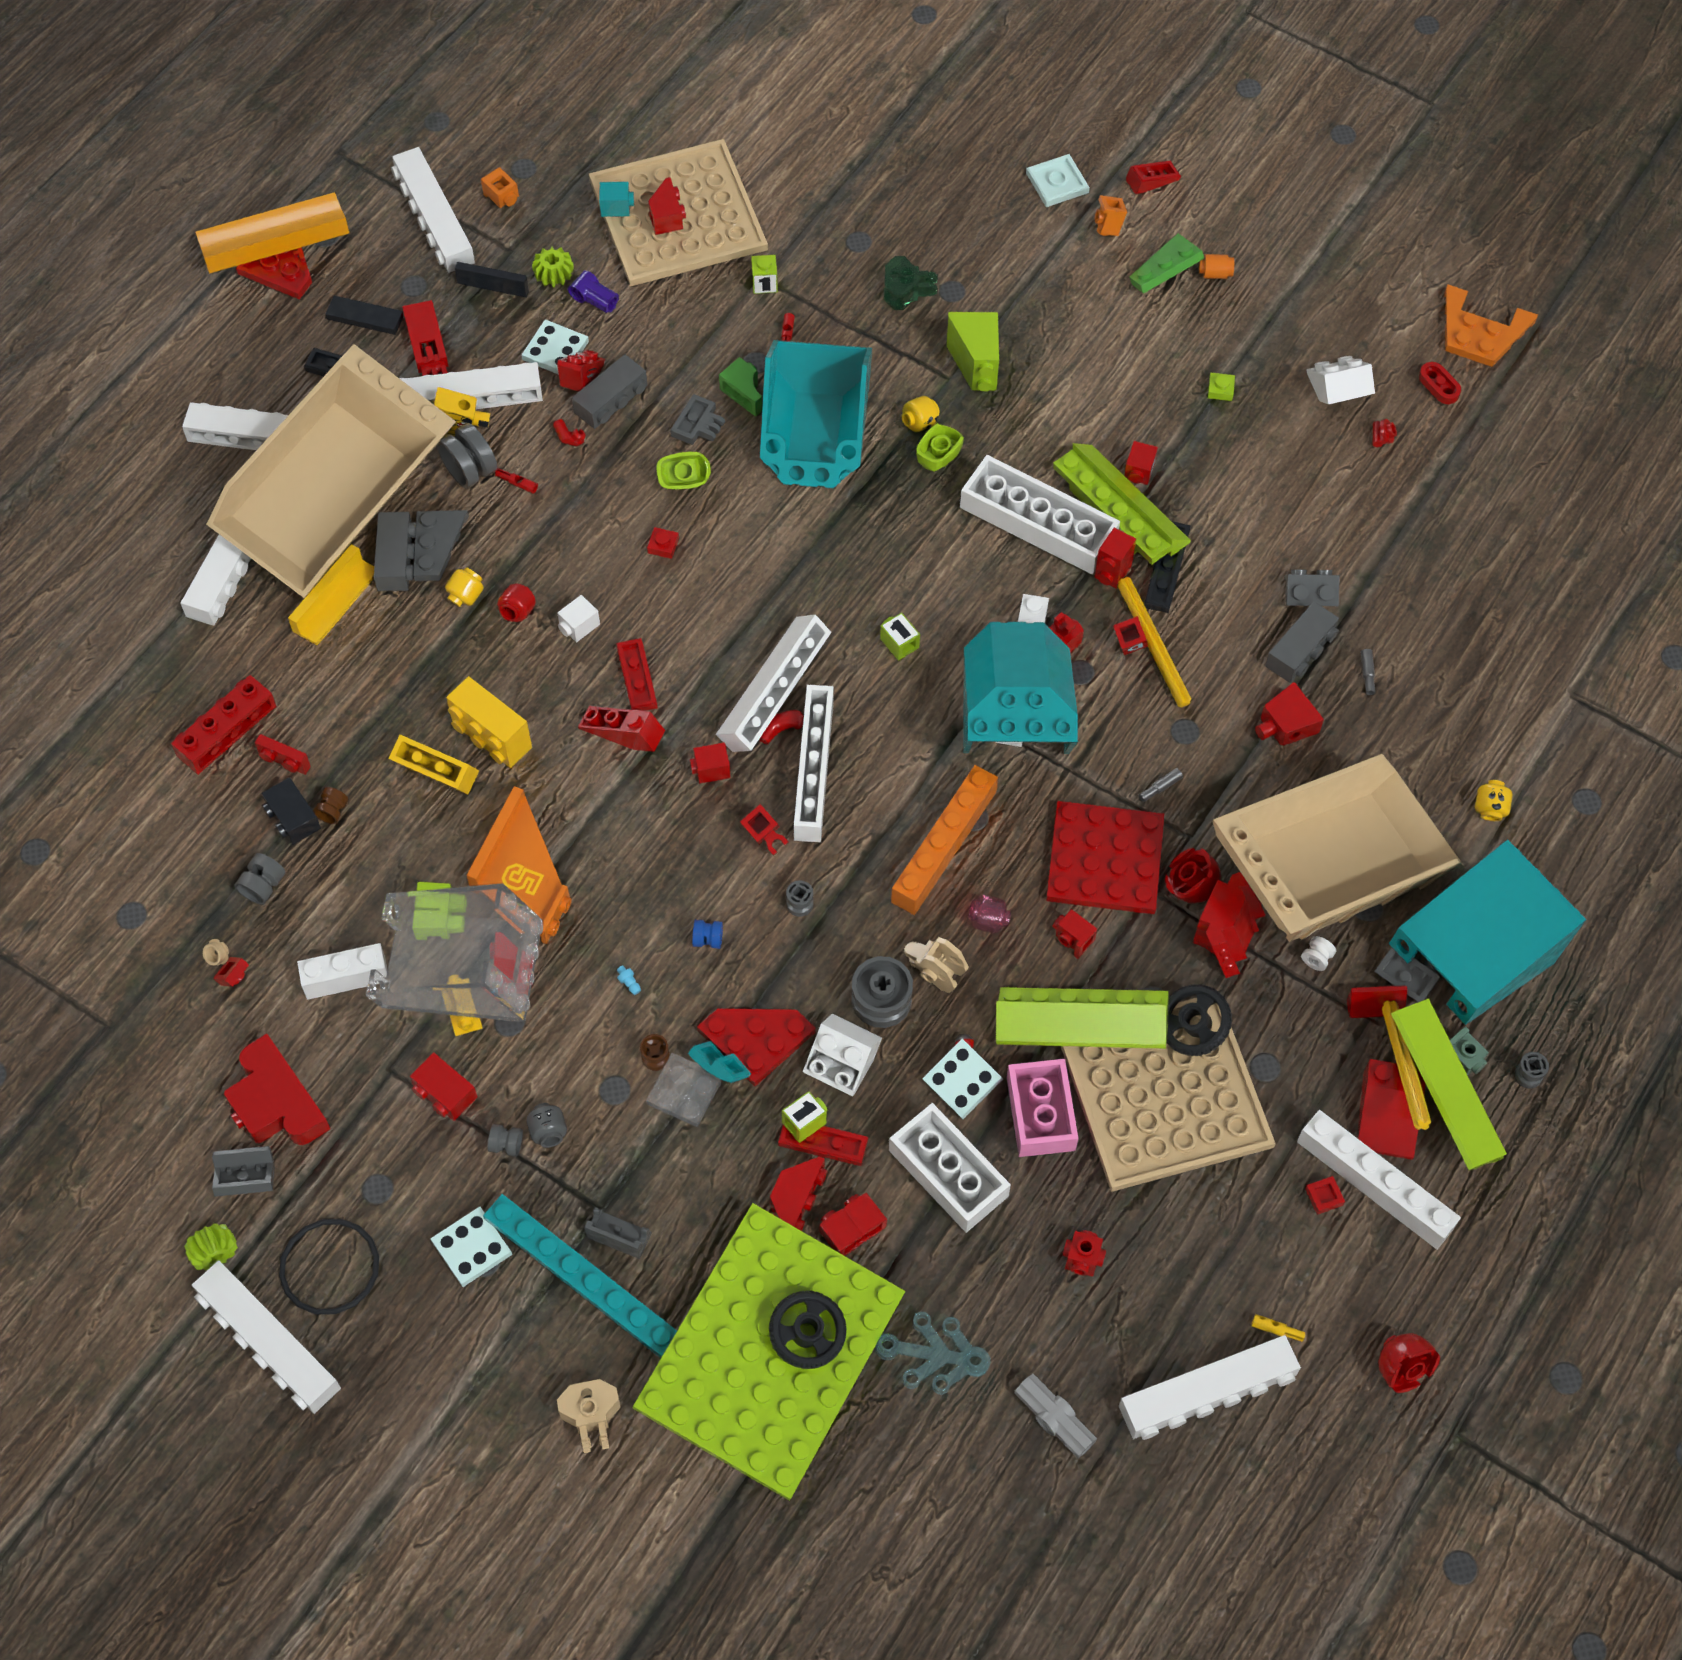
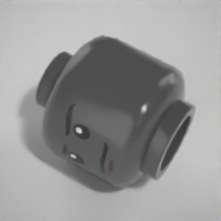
M541 1103L536 1105L527 1116L526 1123L530 1137L534 1143L542 1147L549 1148L558 1145L567 1133L564 1115L558 1106Z

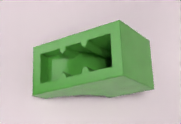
M739 357L719 374L720 390L756 417L762 412V396L755 389L758 386V371L752 363H747Z

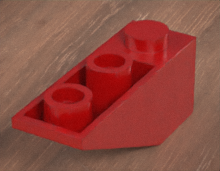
M596 706L588 707L578 725L580 730L630 749L651 752L656 750L665 732V729L650 711Z

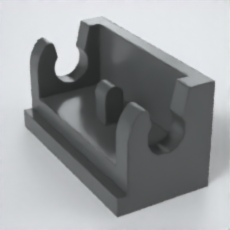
M595 1207L592 1221L588 1220L584 1227L587 1238L640 1259L652 1232L646 1227L641 1228L604 1213L601 1209Z

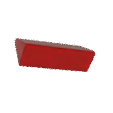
M1407 986L1351 988L1347 997L1349 1017H1384L1382 1007L1385 1001H1395L1399 1009L1405 1008Z

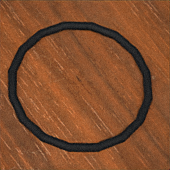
M322 1219L304 1226L289 1240L280 1258L279 1278L286 1296L298 1308L316 1315L338 1314L355 1307L370 1293L378 1277L379 1254L373 1238L361 1226L344 1219ZM323 1225H343L356 1230L369 1243L373 1254V1274L365 1290L352 1302L337 1308L317 1309L302 1303L290 1291L285 1277L287 1256L294 1243L307 1231Z

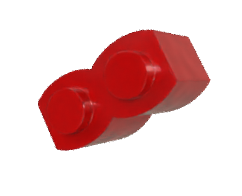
M867 1193L861 1196L858 1194L851 1196L844 1203L845 1207L837 1212L831 1210L821 1218L822 1223L819 1226V1232L833 1250L844 1256L855 1250L863 1242L874 1237L887 1226V1218Z

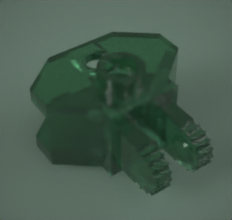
M894 256L885 265V302L893 310H904L912 301H918V296L931 297L936 295L938 288L934 283L938 280V274L934 271H919V266H914L905 256Z

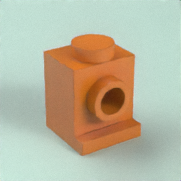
M500 167L481 178L483 195L486 198L489 197L499 208L505 205L512 206L516 203L519 197L517 183Z
M1100 195L1098 200L1101 207L1095 213V223L1098 225L1096 231L1103 236H1119L1127 214L1123 199Z

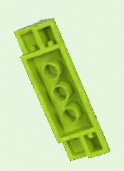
M1073 443L1071 451L1053 462V469L1069 483V490L1081 502L1120 521L1119 530L1136 538L1134 554L1139 552L1151 565L1167 553L1170 556L1174 555L1191 542L1172 521L1093 445Z
M1000 987L999 1000L996 1001V1044L1166 1049L1169 993L1168 991Z
M1429 998L1391 1013L1468 1170L1477 1169L1483 1165L1503 1159V1156L1507 1153Z

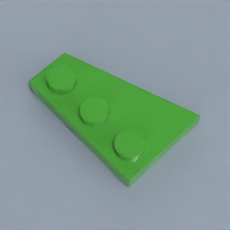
M1178 233L1129 276L1131 284L1144 294L1205 259L1203 251Z

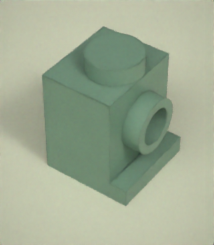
M1465 1026L1450 1039V1042L1466 1074L1469 1075L1472 1071L1477 1074L1488 1063L1485 1059L1489 1052L1469 1033L1470 1030Z

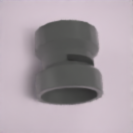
M802 880L794 881L786 890L787 909L792 915L803 917L808 915L813 909V888L808 882Z
M1538 1052L1526 1053L1514 1071L1517 1083L1524 1088L1532 1089L1537 1087L1547 1074L1549 1063Z
M493 1124L488 1138V1152L498 1153L505 1150L507 1155L517 1157L522 1144L523 1130L513 1127L508 1131L503 1125Z

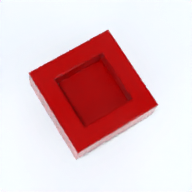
M654 527L647 546V553L672 559L679 540V533Z
M229 957L228 961L224 963L213 979L221 986L233 987L244 978V971L249 964L242 958Z
M1333 1176L1311 1183L1305 1188L1317 1215L1341 1207L1345 1203Z

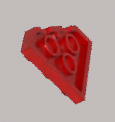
M302 247L244 263L236 267L239 275L299 300L312 284Z
M716 1009L697 1026V1031L708 1042L711 1041L724 1056L734 1053L751 1073L746 1079L756 1087L816 1033V1028L798 1010Z

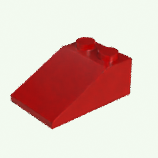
M1370 1059L1363 1075L1357 1139L1377 1154L1413 1160L1418 1129L1413 1124L1397 1063ZM1416 1067L1422 1091L1424 1094L1425 1081L1418 1067Z

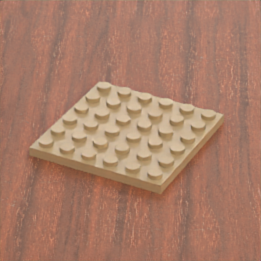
M724 139L589 173V180L599 206L600 182H629V191L634 192V206H630V216L604 217L630 287L768 250V243ZM671 177L673 187L678 186L679 205L683 204L686 212V218L683 219V229L655 235L649 216L648 201L665 178Z
M1197 998L1179 1002L1173 1009L1172 1014L1178 1016L1180 1009L1184 1005L1192 1002L1196 1003ZM1215 1003L1208 1008L1207 1013L1212 1019L1211 1031L1217 1032L1221 1024V1012L1219 1006ZM1201 1015L1192 1017L1190 1025L1197 1024L1201 1019ZM1232 1027L1222 1045L1216 1050L1211 1051V1053L1203 1054L1202 1056L1183 1055L1173 1050L1167 1043L1166 1049L1061 1046L1111 1192L1272 1149L1275 1146L1274 1138ZM1184 1028L1178 1029L1173 1033V1036L1181 1043L1187 1045L1200 1044V1038L1190 1036Z

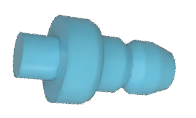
M623 965L617 969V972L620 974L617 979L620 983H624L629 987V991L632 994H638L641 988L633 977L634 972L631 968L626 970Z

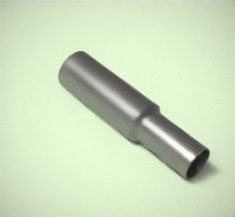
M1364 649L1360 653L1366 694L1373 695L1375 694L1373 653L1371 649Z
M1175 768L1154 782L1151 787L1139 794L1140 800L1145 802L1183 778L1181 771Z

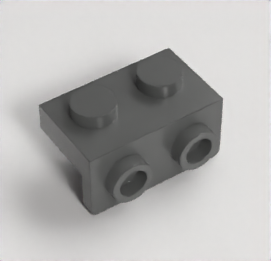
M1291 570V574L1284 575V580H1286L1285 606H1310L1313 601L1320 606H1339L1340 575H1332V570H1317V575H1307V570Z
M269 1146L214 1151L212 1153L215 1167L212 1186L214 1197L273 1191L275 1165Z

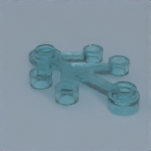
M926 1312L915 1314L913 1326L923 1334L931 1347L900 1342L892 1334L881 1335L876 1344V1353L884 1360H891L898 1354L929 1360L917 1369H908L904 1372L903 1384L909 1389L917 1388L923 1379L947 1363L959 1366L947 1375L938 1374L934 1377L932 1388L937 1394L947 1393L950 1386L967 1375L972 1377L984 1375L990 1367V1356L987 1351L980 1347L971 1346L960 1330V1322L954 1317H948L943 1321L942 1331L946 1336L953 1339L961 1352L950 1351L932 1327L931 1318ZM919 1318H925L928 1323L925 1326H920L916 1321ZM953 1323L957 1328L954 1331H948L946 1325ZM884 1341H891L893 1347L885 1349L882 1343ZM972 1357H979L981 1363L973 1365L970 1359ZM908 1375H915L918 1380L915 1383H909L906 1378ZM944 1380L947 1386L940 1389L936 1386V1382Z

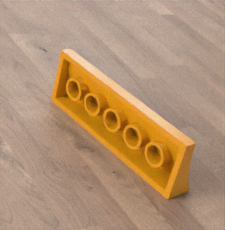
M334 192L196 231L195 233L210 274L349 234L346 217Z

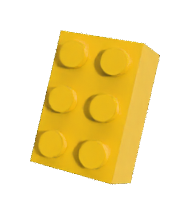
M468 676L446 697L449 706L448 712L451 715V724L454 729L460 734H467L473 744L479 749L485 748L498 764L504 763L511 769L532 748L527 721Z

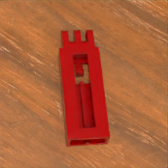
M432 300L402 306L418 373H422V376L438 375L437 373L440 372L446 374V367H449ZM431 341H432V343H433V347H434V351H435V354H434V355H433L432 347H431V346H428V345H429L428 342H431ZM422 343H426L427 356H424Z

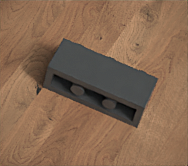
M626 354L623 355L572 397L574 413L593 429H596L600 424L606 423L617 410L624 408L634 396L641 394L647 386L646 370Z
M378 512L374 580L377 591H408L409 580L414 578L413 565H410V559H414L415 545L412 543V537L416 536V523L411 522L409 512Z
M1313 601L1269 652L1265 667L1289 683L1297 676L1302 677L1309 667L1308 663L1312 658L1316 660L1324 649L1323 645L1327 641L1331 643L1338 634L1339 630L1336 627L1339 617Z

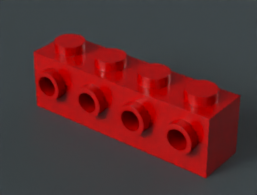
M251 675L239 681L231 692L225 697L218 699L208 712L200 715L193 725L185 732H181L171 743L176 756L199 775L276 707L272 693Z

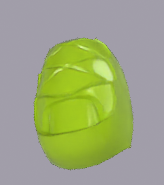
M938 423L927 431L917 446L918 463L925 469L934 472L945 467L959 454L963 446V435L951 427Z
M682 452L661 458L657 462L656 473L659 484L666 489H690L704 485L711 474V467L708 459L700 452Z

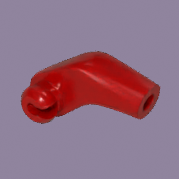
M799 710L777 713L759 738V741L768 745L776 735L785 729L792 727L801 729L804 722L803 713Z

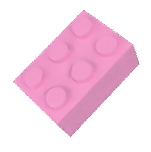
M1065 1059L1008 1065L1007 1084L1019 1157L1076 1151L1078 1133Z

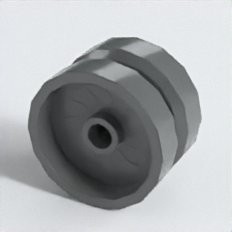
M465 423L455 430V437L447 434L436 445L446 469L463 488L468 489L478 482L479 475L487 477L498 468L490 446L482 434L470 423Z
M883 956L868 959L858 966L852 977L851 1004L855 1014L862 1022L872 1027L887 1028L897 1025L907 1017L912 1005L913 979L910 971L902 962Z

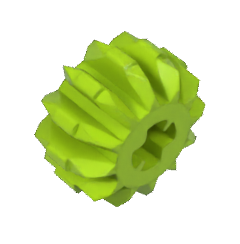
M551 246L550 250L542 248L541 254H535L532 269L537 282L542 281L544 287L551 284L555 288L556 284L559 283L564 286L565 280H571L574 265L569 252H564L562 247L555 250Z
M217 1223L210 1227L204 1226L200 1231H195V1235L190 1236L184 1246L187 1258L196 1270H208L218 1260L221 1263H226L228 1258L235 1255V1251L238 1248L236 1239L226 1224L218 1225Z

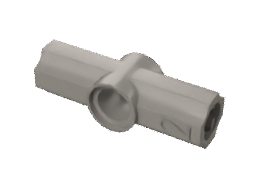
M1034 1374L1028 1376L1015 1390V1395L1036 1415V1420L1040 1426L1051 1436L1056 1435L1077 1458L1084 1455L1096 1442L1097 1438L1075 1417L1076 1414L1068 1402L1058 1395L1055 1396Z

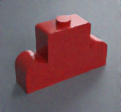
M268 1034L263 1035L241 1051L239 1061L247 1077L226 1089L224 1095L234 1111L230 1115L239 1129L245 1127L256 1144L262 1143L285 1128L293 1143L306 1145L331 1129L326 1118Z

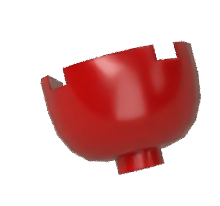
M1189 848L1181 852L1169 866L1172 868L1170 875L1165 877L1166 888L1176 898L1191 904L1202 903L1208 900L1217 880L1221 881L1222 877L1219 864L1202 848H1200L1201 850Z
M1414 1333L1394 1335L1389 1337L1383 1345L1378 1360L1379 1370L1389 1387L1397 1393H1404L1421 1385L1416 1380L1422 1378L1425 1374L1429 1378L1435 1372L1439 1365L1440 1355L1435 1350V1347L1424 1337Z

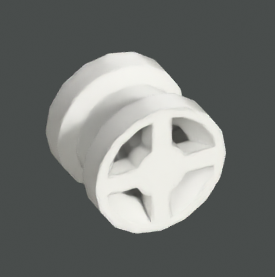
M1315 936L1309 943V949L1303 951L1301 958L1309 967L1318 971H1324L1328 966V959L1333 958L1336 948L1328 940Z

